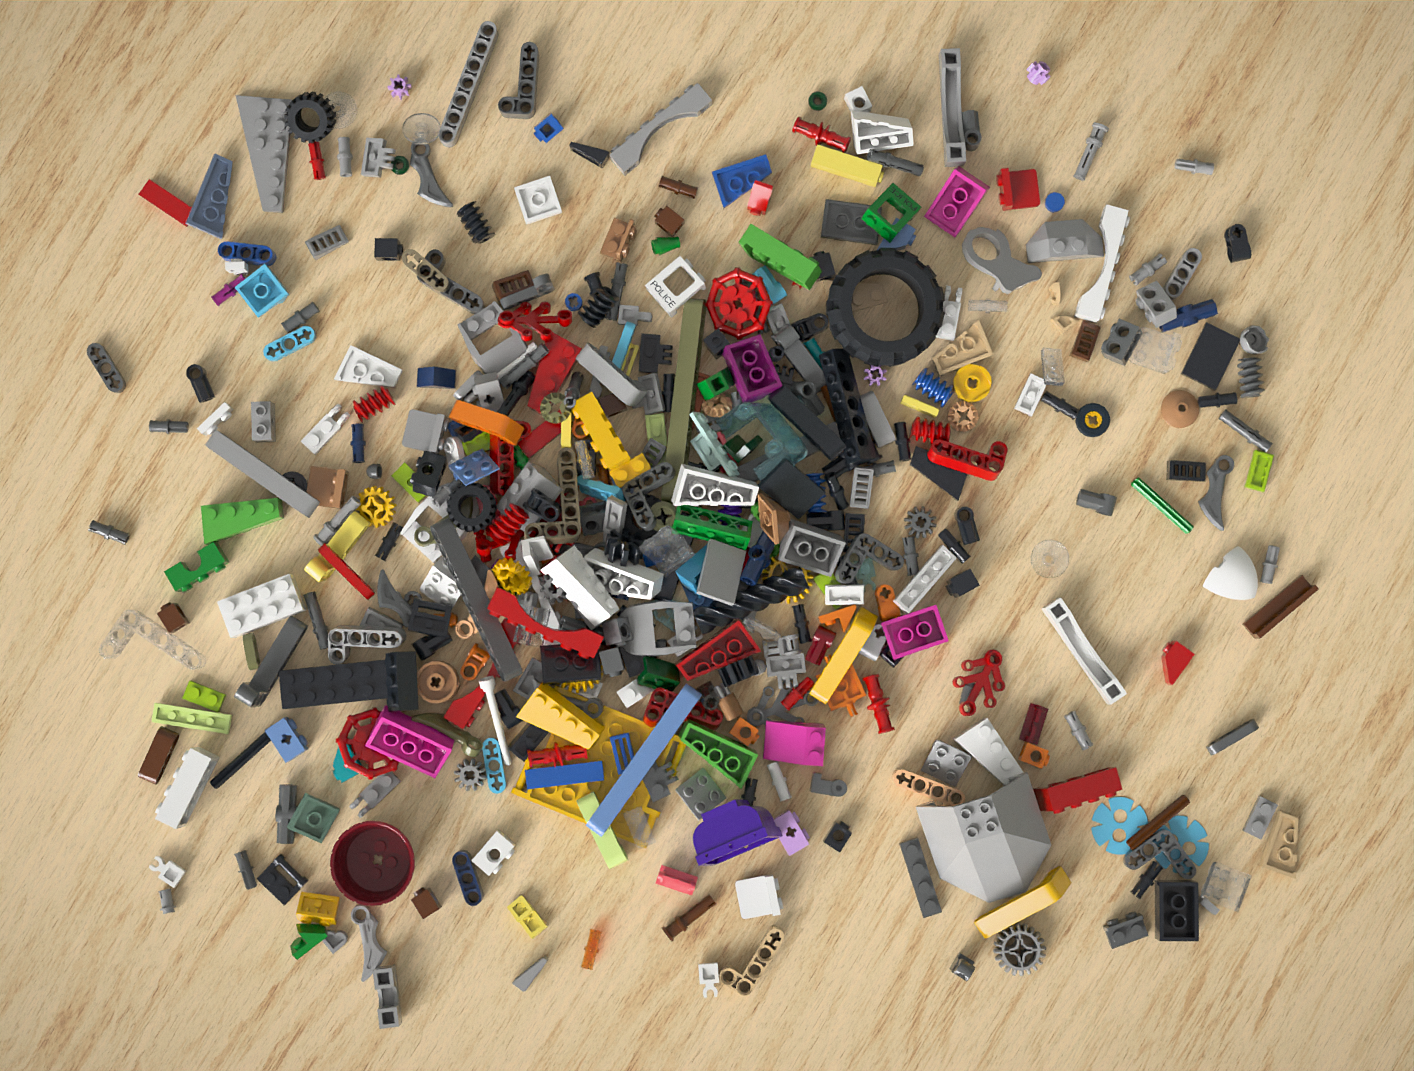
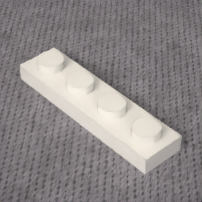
M941 545L893 602L905 614H909L956 560V557L944 545Z

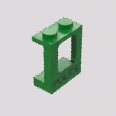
M892 183L867 209L861 219L879 233L882 238L891 243L895 236L917 215L922 207L897 185ZM886 201L904 215L895 225L890 224L877 212Z

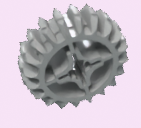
M1016 923L1015 929L1011 925L1008 927L1010 931L1002 930L1004 933L1003 937L997 934L1000 942L994 941V945L999 946V948L993 949L994 953H999L995 960H1002L999 966L1002 968L1006 965L1004 971L1007 973L1012 968L1011 973L1014 976L1017 974V970H1019L1020 976L1024 975V970L1030 975L1031 971L1029 968L1032 967L1037 971L1038 968L1035 964H1043L1039 957L1045 958L1046 956L1040 952L1046 950L1045 946L1040 945L1044 942V939H1037L1041 934L1038 931L1033 934L1035 930L1033 926L1028 929V925L1024 923L1021 929L1020 924ZM1022 934L1031 937L1034 945L1024 944ZM1015 935L1014 943L1005 947L1007 941ZM1019 945L1022 948H1026L1020 951V956L1018 955L1019 953L1017 951H1014L1015 949L1019 948ZM1034 952L1032 958L1024 963L1025 956ZM1005 953L1014 954L1018 965L1010 963L1006 959Z

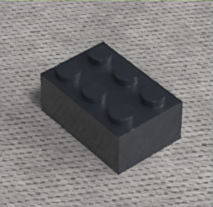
M1154 880L1155 939L1158 941H1199L1198 882L1194 880Z

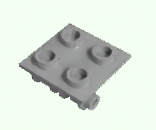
M937 739L934 741L933 748L921 771L956 787L972 755Z
M704 768L700 769L675 789L698 821L702 819L701 814L714 809L726 799V796Z

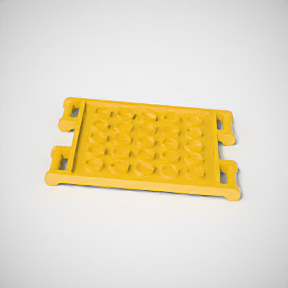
M557 685L554 686V690L562 695L585 702L589 700L573 692H568V690L562 689ZM591 703L588 706L590 712H598L597 704ZM603 705V712L594 720L605 727V729L590 749H587L588 758L563 760V764L602 761L604 780L528 789L525 792L522 790L526 782L525 770L531 769L527 758L517 784L512 788L511 793L587 824L576 800L594 791L601 804L621 776V774L618 775L610 737L629 732L635 756L655 727H648L642 720ZM551 733L546 748H553L554 742H557L559 747L577 744ZM674 734L657 758L656 763L658 767L664 765L673 741L679 742L671 761L672 766L666 768L667 772L674 769L675 773L671 775L676 776L678 772L676 769L686 744L680 740L678 735ZM625 737L622 740L629 765L631 758ZM616 739L615 744L619 756L621 769L624 770L625 766L619 745V740ZM557 761L556 766H561L559 761ZM554 762L535 764L533 766L536 768L552 767ZM643 779L615 817L611 827L617 837L647 848V840L656 818H659L661 812L647 807L650 795ZM645 812L650 815L639 839L634 836Z

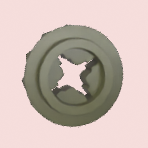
M550 393L543 398L540 404V411L546 421L561 423L569 417L571 408L566 407L567 404L564 405L565 396L563 394ZM549 402L554 403L555 405L557 403L562 402L559 406L560 412L562 414H560L557 411H554L551 414H549L552 409V406Z
M662 501L654 504L651 510L655 518L661 515V509H663L665 515L672 516L666 519L665 525L662 523V520L656 519L657 523L654 530L666 533L671 531L676 508L671 503Z

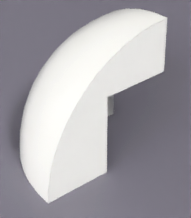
M1237 546L1223 557V562L1219 567L1212 569L1203 587L1226 598L1248 600L1256 596L1258 587L1257 573L1250 557L1241 547Z

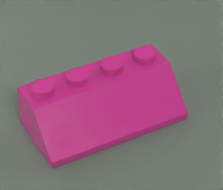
M385 705L365 746L436 778L452 751L454 740L432 727L412 721V717L400 711L388 712V706Z

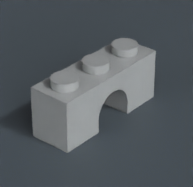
M396 965L376 967L373 969L374 987L379 997V1008L377 1009L379 1028L399 1027L402 1024Z

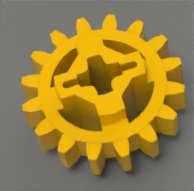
M375 485L371 489L369 487L365 488L364 492L358 494L361 505L356 510H359V514L370 522L369 527L373 525L375 528L381 525L385 526L388 524L387 521L393 520L391 515L396 514L393 508L397 504L392 503L395 497H389V490L383 492L384 487L377 489Z
M506 558L499 559L492 568L496 581L500 583L499 587H503L506 591L510 590L512 594H515V592L518 595L525 594L532 585L531 581L533 578L529 576L530 571H525V566L519 564V561L513 562L512 558L509 560Z

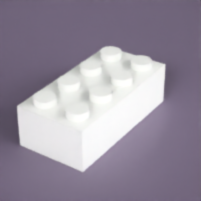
M293 574L284 575L217 601L230 638H237L307 610Z
M201 747L186 750L182 757L184 762L181 768L178 767L173 775V778H175L173 784L169 785L164 793L166 796L164 802H161L155 811L157 813L155 819L174 829L186 826L220 757Z

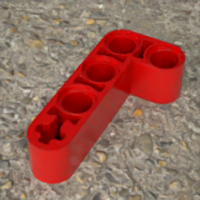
M514 420L524 427L520 438L528 437L531 433L530 424L526 421ZM490 434V458L499 468L501 464L504 466L502 472L499 469L490 474V490L496 495L504 496L514 482V445ZM503 444L504 450L501 453L500 446Z
M938 439L932 443L927 457L933 463L988 481H994L1003 470L1008 448L1005 443L996 441L992 443L987 454Z
M656 688L651 694L644 713L643 721L645 725L655 727L678 694L664 688ZM661 696L664 701L658 702L654 697ZM697 702L692 710L699 711L700 715L694 716L690 711L684 720L686 721L688 718L711 730H717L722 723L723 714L717 708ZM649 713H654V714H656V715H657V719H651V718H649L648 714H649ZM712 717L716 718L715 722L711 721Z

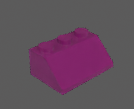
M760 334L725 346L723 357L744 405L761 400L782 386Z

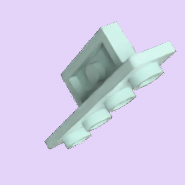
M700 412L690 413L689 415L701 432L690 442L707 469L715 472L723 466L728 476L737 477L740 475L737 470L738 466L727 455L728 452L717 439V433L707 424L708 420L705 415Z

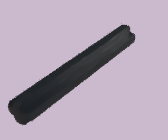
M264 732L210 781L212 787L218 789L271 741L267 733Z

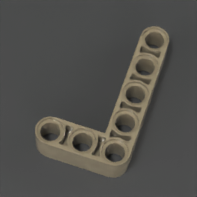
M562 448L558 452L557 458L558 483L563 489L559 494L561 521L528 524L525 527L524 540L535 538L528 535V532L535 531L538 534L536 537L544 536L548 544H566L578 541L581 524L576 459L572 449ZM568 456L571 460L566 462L561 457ZM569 474L572 476V479L566 480L563 478V475ZM570 492L574 497L566 498L564 494ZM570 510L573 511L575 515L569 517L565 514V512ZM574 529L577 533L569 535L567 530ZM554 530L557 532V535L550 536L547 532Z

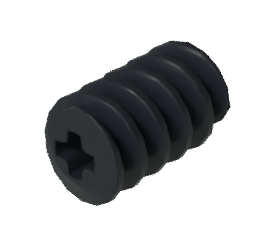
M473 201L460 208L457 215L462 217L460 221L462 224H465L464 228L470 230L468 235L473 237L472 242L481 244L496 234L495 232L488 233L492 227L484 226L488 220H481L484 213H477L480 206L474 207L473 205L477 201Z
M604 286L603 290L597 288L599 296L592 294L595 301L588 299L587 302L590 307L583 306L585 313L582 311L578 312L582 320L593 328H596L601 323L600 320L605 318V314L610 312L609 308H613L614 303L619 301L616 293Z

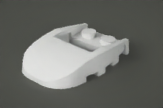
M428 496L414 510L400 533L433 563H436L437 559L442 556L437 544L422 547L414 540L416 529L421 527L416 519L428 506L442 518L448 515L446 509L448 508L447 500L438 508L431 502L430 499L432 497ZM473 497L472 518H475L480 514L476 497ZM457 527L455 529L462 541L468 532ZM425 531L420 532L418 538L421 541H427L429 534Z

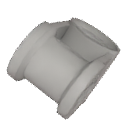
M881 624L874 626L871 634L859 651V654L873 661L877 660L886 641L885 634L877 638V634L874 632L875 629L882 627Z

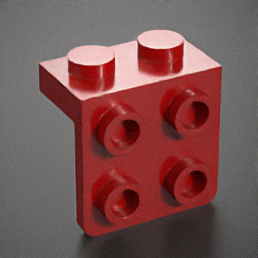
M1009 168L1000 169L998 175H996L997 186H1000L998 198L1003 211L1033 208L1040 205L1038 179L1035 169L1010 172Z

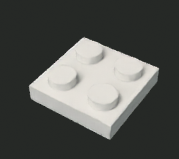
M550 176L514 187L526 225L562 213Z

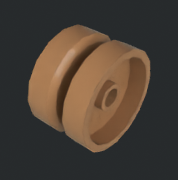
M431 661L424 664L417 672L418 695L430 703H444L451 700L457 694L460 687V677L457 670L451 664L444 661ZM436 679H441L439 682L440 686L435 684Z

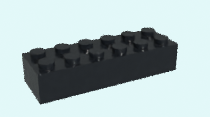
M385 660L279 671L282 709L386 699L388 695Z

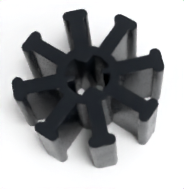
M623 528L622 535L616 529L611 530L610 536L607 535L604 548V555L609 554L608 561L613 563L615 560L621 559L620 566L624 567L627 566L628 560L633 565L639 564V559L643 558L645 540H640L641 534L639 532L630 536L628 535L629 528Z
M752 655L718 669L724 687L759 674Z

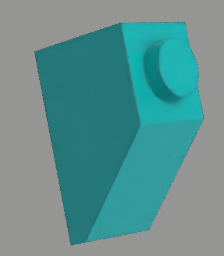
M347 745L350 757L352 758L355 756L352 746ZM338 746L333 762V774L342 783L359 773L344 767L345 764ZM359 759L355 761V763L363 766Z

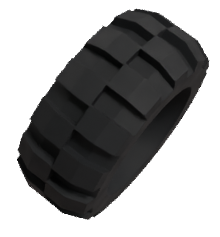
M879 248V250L874 251L867 250L845 264L834 278L829 289L828 300L826 301V315L830 323L829 329L834 339L839 341L843 349L852 358L856 357L864 361V364L877 367L879 365L896 366L916 358L936 339L945 312H943L944 293L942 287H939L935 279L937 275L929 265L925 266L920 262L918 256L908 251H896L894 248ZM891 275L901 279L912 289L918 303V318L914 329L908 336L895 341H881L867 335L856 323L851 305L853 292L858 283L870 276Z

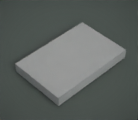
M710 539L696 594L731 606L734 605L746 551Z

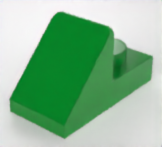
M296 924L297 931L301 937L296 938L290 945L292 956L298 960L328 937L326 927L320 924Z

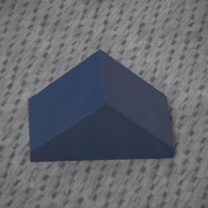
M435 366L418 368L417 388L455 389L456 370Z

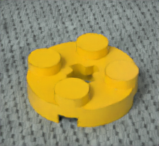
M968 364L956 372L953 378V389L960 399L969 403L978 402L989 394L992 379L984 367ZM971 378V380L977 381L975 384L976 388L968 387V379Z

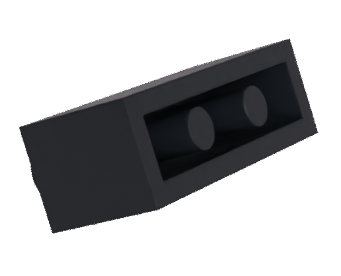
M416 651L386 653L388 712L419 710Z

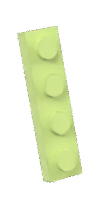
M155 703L151 722L229 734L232 715Z

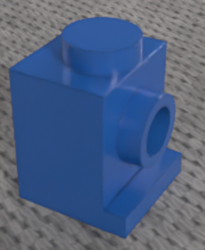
M549 113L548 116L534 126V135L540 142L544 140L547 143L564 128L556 117ZM545 125H549L551 127V130L549 132L544 131L543 128Z

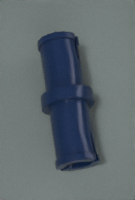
M351 424L352 441H350V445L353 448L352 462L364 463V446L366 445L363 432L364 424Z

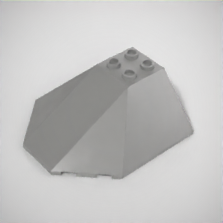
M1027 772L1009 777L1010 783L991 795L955 806H936L933 800L916 806L940 879L988 903L1027 891L1051 847V842Z

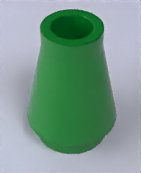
M655 237V239L651 240L654 255L659 254L660 256L680 248L679 237Z

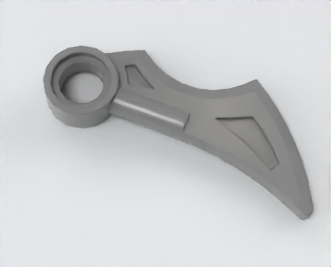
M359 904L352 909L351 919L360 928L364 951L361 981L364 982L373 974V969L381 965L387 951L379 945L376 939L378 921L371 914L368 906ZM359 909H363L366 912V918L363 920L356 917V911Z

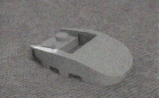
M495 301L481 312L457 324L472 359L484 374L500 372L524 354L528 348L526 342L521 339V334L509 328L513 334L511 337L484 354H479L471 340L498 324L497 319L503 310Z
M650 600L649 602L626 607L618 617H628L633 640L626 641V645L622 646L629 654L656 657L697 648L693 602ZM673 608L677 646L656 648L652 610Z

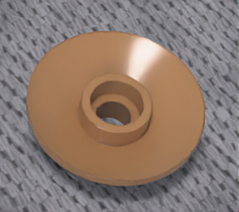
M1173 391L1162 401V417L1172 427H1188L1196 421L1199 415L1198 401L1187 391ZM1179 405L1184 406L1185 410L1183 412L1179 411Z

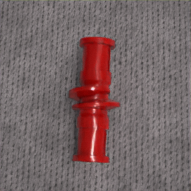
M799 116L792 129L793 133L798 132L810 139H815L816 146L817 144L825 143L827 146L842 150L843 153H846L851 141L849 136L846 138L834 131H829L831 125L824 129L823 122H821L820 126H817V124L802 120Z
M874 674L862 679L866 682L868 696L872 703L867 707V710H874V717L879 728L878 734L893 731L895 728L892 727L890 714L887 709L891 705L885 704V702L890 700V697H883L884 693L878 679L880 676L879 674Z
M554 742L553 748L527 750L529 767H533L535 764H548L554 762V767H556L557 761L560 762L561 766H564L563 760L588 758L587 749L580 745L559 747L558 743Z

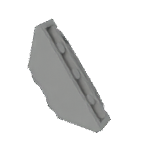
M1083 219L1044 222L1026 244L1027 263L1104 257L1102 237Z

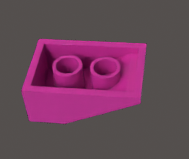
M958 166L954 169L924 217L953 237H956L978 207L990 186Z
M937 605L881 623L893 660L949 641Z
M766 720L763 759L799 765L823 766L826 727L821 723Z

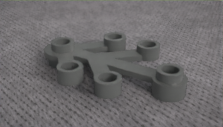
M790 682L788 690L784 688L780 690L773 706L765 709L769 698L774 695V689L770 686L765 687L758 706L751 708L747 713L748 722L753 726L765 725L766 720L772 721L767 717L776 715L788 722H795L797 719H801L805 723L802 717H795L785 712L787 709L780 703L792 689V683ZM767 688H770L772 690V694L770 696H767L765 694V690ZM807 691L803 699H800L791 709L805 704L814 706L819 700L815 698L813 702H809L807 697L810 695V691ZM754 713L760 714V718L758 720L753 719Z

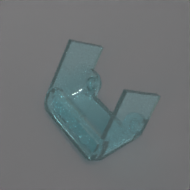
M744 402L723 415L716 422L727 439L752 420L758 418L774 438L765 446V453L768 459L753 469L760 482L784 458L795 465L806 457L807 448L771 403Z

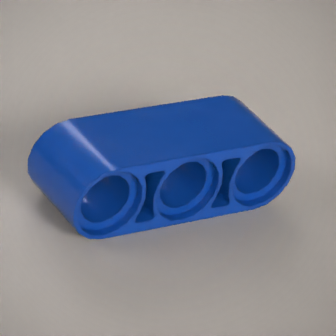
M228 241L222 242L218 246V254L228 262H231V259H242L247 264H266L271 266L276 261L275 252L268 246ZM227 248H232V253L228 256H225V250ZM246 250H251V255L248 258H244L243 253ZM265 252H270V257L267 260H262V255Z

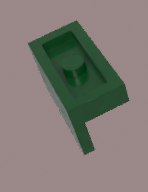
M737 434L722 447L739 463L752 453L763 439L757 435L747 443Z
M644 656L645 669L637 678L638 685L653 689L664 688L673 692L681 682L679 669L676 664Z

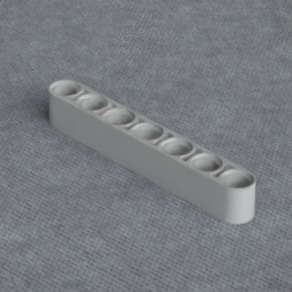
M491 21L483 22L478 30L440 127L438 136L445 147L455 146L459 139L498 39L496 25ZM487 29L494 30L491 35H485L484 32ZM485 46L487 50L484 53H479L478 48ZM473 64L480 65L478 70H472L471 66ZM472 81L473 85L470 88H465V82ZM464 98L466 99V103L464 105H458V100ZM453 116L460 117L456 123L450 122V119ZM445 134H453L452 139L448 141L443 139Z
M215 430L206 442V447L306 517L310 518L320 504V501L220 431Z

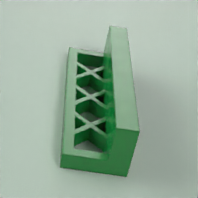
M681 505L676 508L671 532L706 541L713 539L746 550L751 538L753 521L691 505ZM680 511H688L690 516L680 515ZM699 516H707L709 521H703ZM719 520L726 521V522L728 523V525H727V526L720 525V523H719L718 521H719ZM737 526H747V531L739 530Z

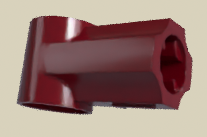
M819 625L812 638L813 642L808 649L805 660L820 666L827 649L830 648L836 636V632Z

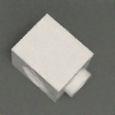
M862 86L845 94L844 100L850 112L855 110L870 113L872 104ZM861 101L863 102L864 106L862 108H857L854 105V102Z

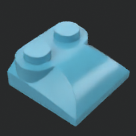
M266 264L262 265L235 287L258 318L277 304L283 303L287 296H289L286 288Z

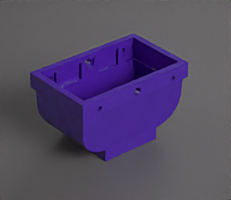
M735 799L701 814L704 822L696 827L693 834V844L697 853L695 858L698 866L717 865L778 839L783 835L780 827L776 826L771 813L761 806H750L748 800Z

